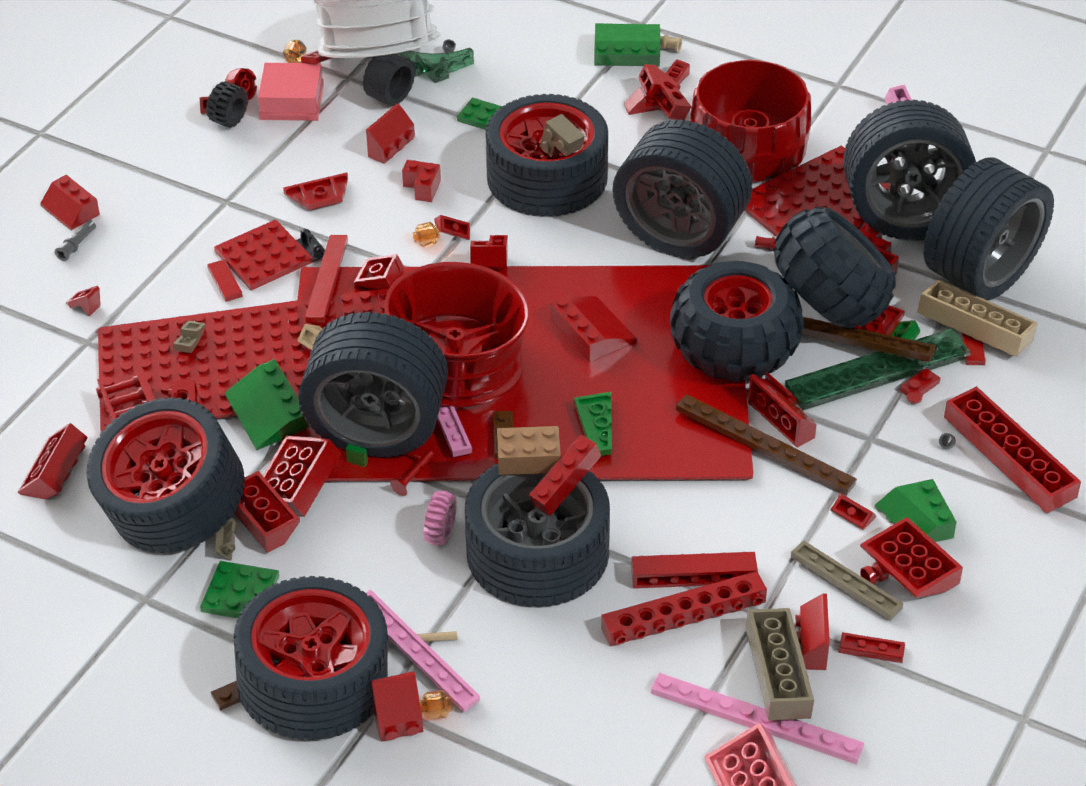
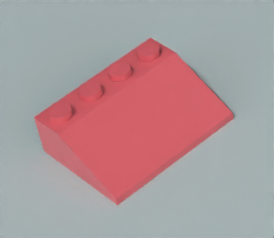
M760 722L704 756L718 786H797L771 733Z

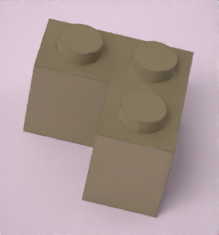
M561 114L546 122L540 147L551 158L561 152L568 156L582 148L585 135Z

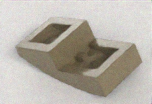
M187 321L181 328V336L173 343V350L191 353L202 337L205 323Z

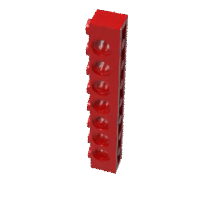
M756 571L601 614V629L609 646L620 645L670 629L681 628L688 624L766 603L767 588Z

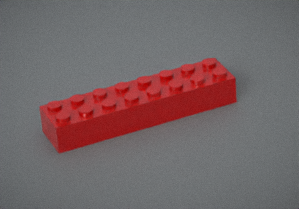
M977 386L946 401L944 418L1044 512L1048 514L1078 498L1081 481Z

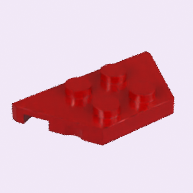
M348 173L283 187V193L308 210L343 202L348 183Z

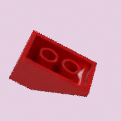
M412 671L372 680L375 723L381 742L423 732V718L415 672Z

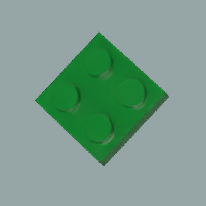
M472 97L457 115V122L486 130L489 119L502 106Z

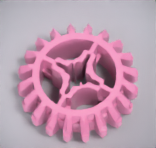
M437 491L431 497L425 515L423 535L425 541L432 545L443 546L447 543L452 533L457 508L454 494L448 491Z

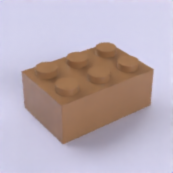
M558 426L497 428L499 475L548 473L560 459Z

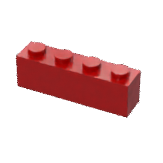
M580 434L529 494L534 507L549 517L601 457L596 443Z

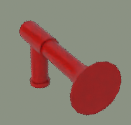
M415 450L405 454L418 461L402 479L390 482L391 487L396 493L401 496L407 495L406 487L408 483L435 456L431 450H428L424 455Z

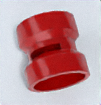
M874 562L872 566H865L860 569L861 577L874 585L877 581L882 582L889 578V573L877 562Z

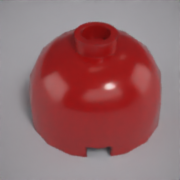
M236 68L227 74L226 82L244 88L247 91L248 100L254 97L257 91V85H255V80L257 79L252 70L249 68Z

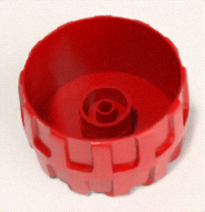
M760 60L727 62L706 72L700 78L698 87L695 88L693 93L690 121L700 123V125L703 124L707 128H712L715 132H719L721 136L726 137L739 150V154L746 161L752 182H762L765 178H775L789 172L792 167H797L803 161L811 131V94L807 90L805 81L782 65Z

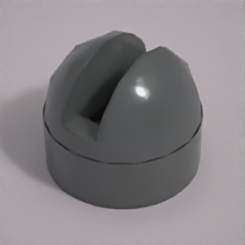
M450 39L445 40L442 46L443 51L447 54L453 53L456 43Z
M944 433L939 438V444L942 448L951 449L955 446L956 439L952 434ZM950 437H951L952 439H951L950 443L948 444V446H946V444L948 443V441H949V439H950Z

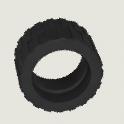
M397 53L373 56L363 75V89L365 93L390 106L399 104L407 97L414 83V63Z

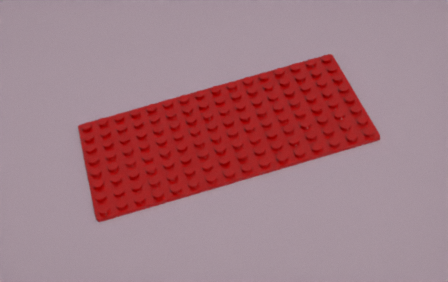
M382 288L333 295L324 323H306L305 316L311 299L309 298L98 328L99 379L101 378L104 387H108L133 379L136 376L134 368L142 366L155 399L158 400L160 398H169L168 389H172V381L195 379L198 390V404L207 408L215 418L237 416L226 398L225 392L257 366L273 359L277 361L298 397L300 385L312 351L298 342L304 324L324 328L331 321L352 313L377 312L385 314V298L389 289ZM187 321L205 323L202 337L191 353L173 350V343L181 336V328ZM134 386L108 394L107 396L109 400L136 392L140 387L136 388ZM101 398L99 401L100 431L102 432L112 422ZM133 400L114 406L112 409L114 412L143 404L145 400Z

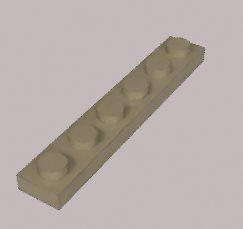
M802 541L791 551V558L891 621L903 609L904 603L806 541Z

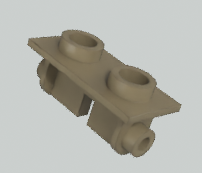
M233 518L228 519L225 526H222L215 535L214 552L230 561L235 550V535L233 533H235V527L237 526Z

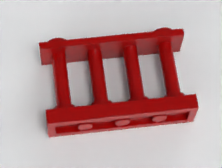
M142 366L134 368L136 376L133 379L108 387L103 386L101 378L97 379L99 387L95 388L99 399H103L111 422L118 418L120 414L130 409L127 408L114 412L112 407L137 399H144L145 401L143 402H150L155 399ZM134 386L136 388L140 387L136 392L109 400L107 396L108 394Z

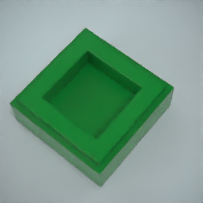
M348 444L346 447L347 462L365 467L368 463L367 449Z

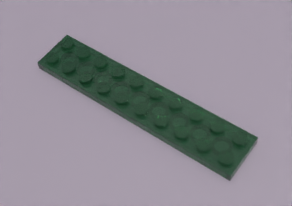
M951 328L913 340L936 345V352L930 362L878 351L785 380V387L797 399V404L803 411L916 375L924 369L932 370L964 360L971 355V351Z

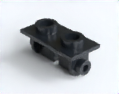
M302 229L300 231L301 238L296 241L313 257L312 261L322 258L325 253L323 246L311 234L309 229Z

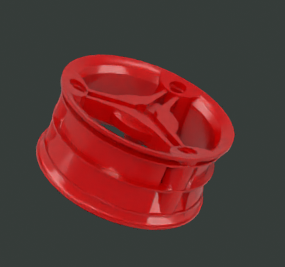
M438 262L412 269L399 277L391 285L385 298V314L405 319L406 322H411L414 326L420 327L422 331L424 330L428 333V336L434 339V342L439 345L446 358L448 378L441 406L469 407L485 404L505 395L516 385L521 377L524 365L521 347L523 332L529 320V306L523 292L514 282L504 275L480 265L464 262ZM437 316H460L474 319L487 325L473 329L454 326L436 328L418 321ZM495 344L500 345L497 348L482 352V350L487 349Z

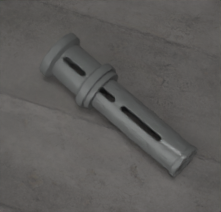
M87 220L71 238H66L63 241V245L55 249V255L58 259L67 261L70 254L78 250V245L96 228L95 223L89 226L92 220Z

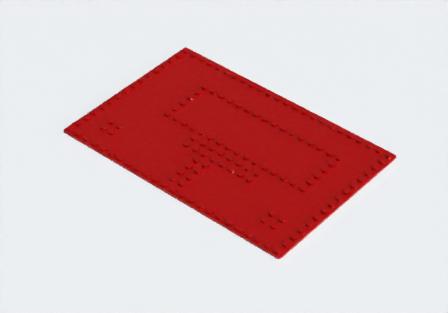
M711 265L507 266L503 269L486 267L514 282L523 292L528 302L529 320L523 332L521 347L524 358L521 377L509 392L498 399L476 406L454 407L471 444L472 453L453 457L438 421H436L430 438L415 450L423 455L428 450H431L435 456L411 481H475L488 468L490 469L491 466L497 465L498 459H495L493 412L513 411V428L558 426L560 457H562L580 434L585 436L574 405V397L611 392L612 454L601 456L589 470L599 480L752 479L753 462L750 447L676 411V405L687 394L749 425L745 380L727 381L726 379L708 376L702 370L695 369L683 358L680 349H677L671 335L670 312L681 284L684 285L688 277L696 271ZM320 267L301 268L297 300L311 298ZM340 267L332 296L377 289L354 284L362 267ZM404 267V274L417 267ZM565 295L597 296L637 338V342L589 362L550 320L549 302ZM437 316L436 319L423 323L436 328L454 326L465 329L487 325L483 322L460 316ZM495 344L487 349L482 350V352L497 348L500 345ZM311 427L291 435L321 438ZM337 448L341 455L326 481H398L416 465L418 460L407 455L391 456V458H370L367 456L368 463L365 467L347 462L346 451Z

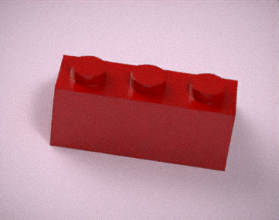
M395 104L366 129L368 157L383 164L393 158L397 152L415 138L414 123L400 104Z
M67 174L50 184L40 202L42 208L71 231L86 223L87 220H92L100 215L97 198Z
M823 593L801 605L799 615H795V627H799V631H796L806 670L827 669L830 645L827 593Z

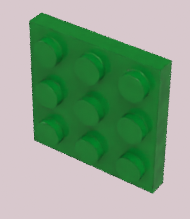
M219 561L201 603V612L232 618L240 617L239 614L253 597H256L259 592H263L265 588L272 587L273 584L277 583L279 570Z

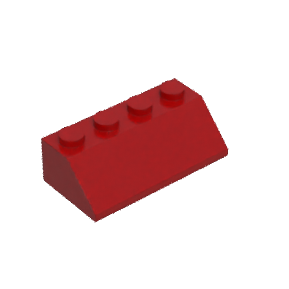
M754 374L750 375L748 404L797 448L815 438L817 424L813 419L804 414L800 408L795 406L788 397L784 396L769 381Z
M71 423L49 436L17 493L45 500L53 495L57 496L63 489L62 483L71 474L69 472L70 469L78 462L77 456L85 449V442L88 437Z
M256 471L245 477L243 495L240 497L241 501L237 505L238 508L233 513L263 549L269 553L287 542L300 523V518L263 475Z

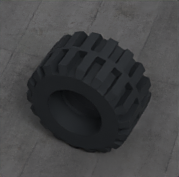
M226 81L217 84L207 101L206 111L209 120L225 127H235L237 123H240L247 110V91Z

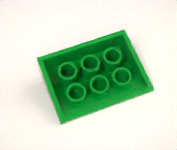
M595 23L594 66H644L645 64L660 66V24Z
M275 359L257 366L225 392L226 398L256 451L280 441L286 436H291L310 427L302 415L297 395Z

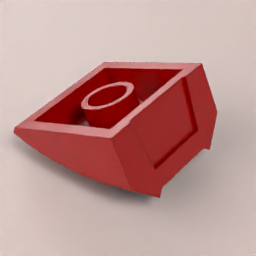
M398 254L366 258L354 284L371 289H389L404 274L403 263Z

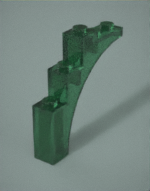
M471 48L448 53H420L410 50L397 53L414 63L415 77L425 73L434 83L448 79L451 72L474 64V51Z

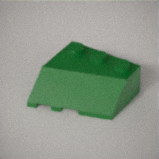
M933 479L897 486L874 506L878 511H882L886 515V519L890 523H897L908 517L934 542L954 538L957 521Z

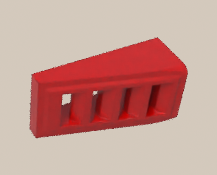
M676 59L666 74L680 85L690 74V64Z

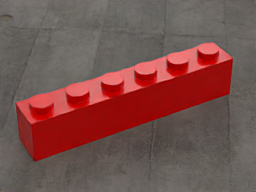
M755 552L632 556L631 560L633 589L705 586L748 573L758 572Z

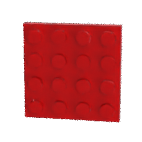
M276 219L214 246L215 253L222 260L225 259L228 267L250 291L313 263V257Z

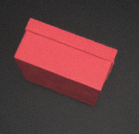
M264 63L258 95L260 120L318 121L324 88L321 63Z

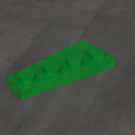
M611 392L574 397V405L585 437L597 444L601 456L612 454Z

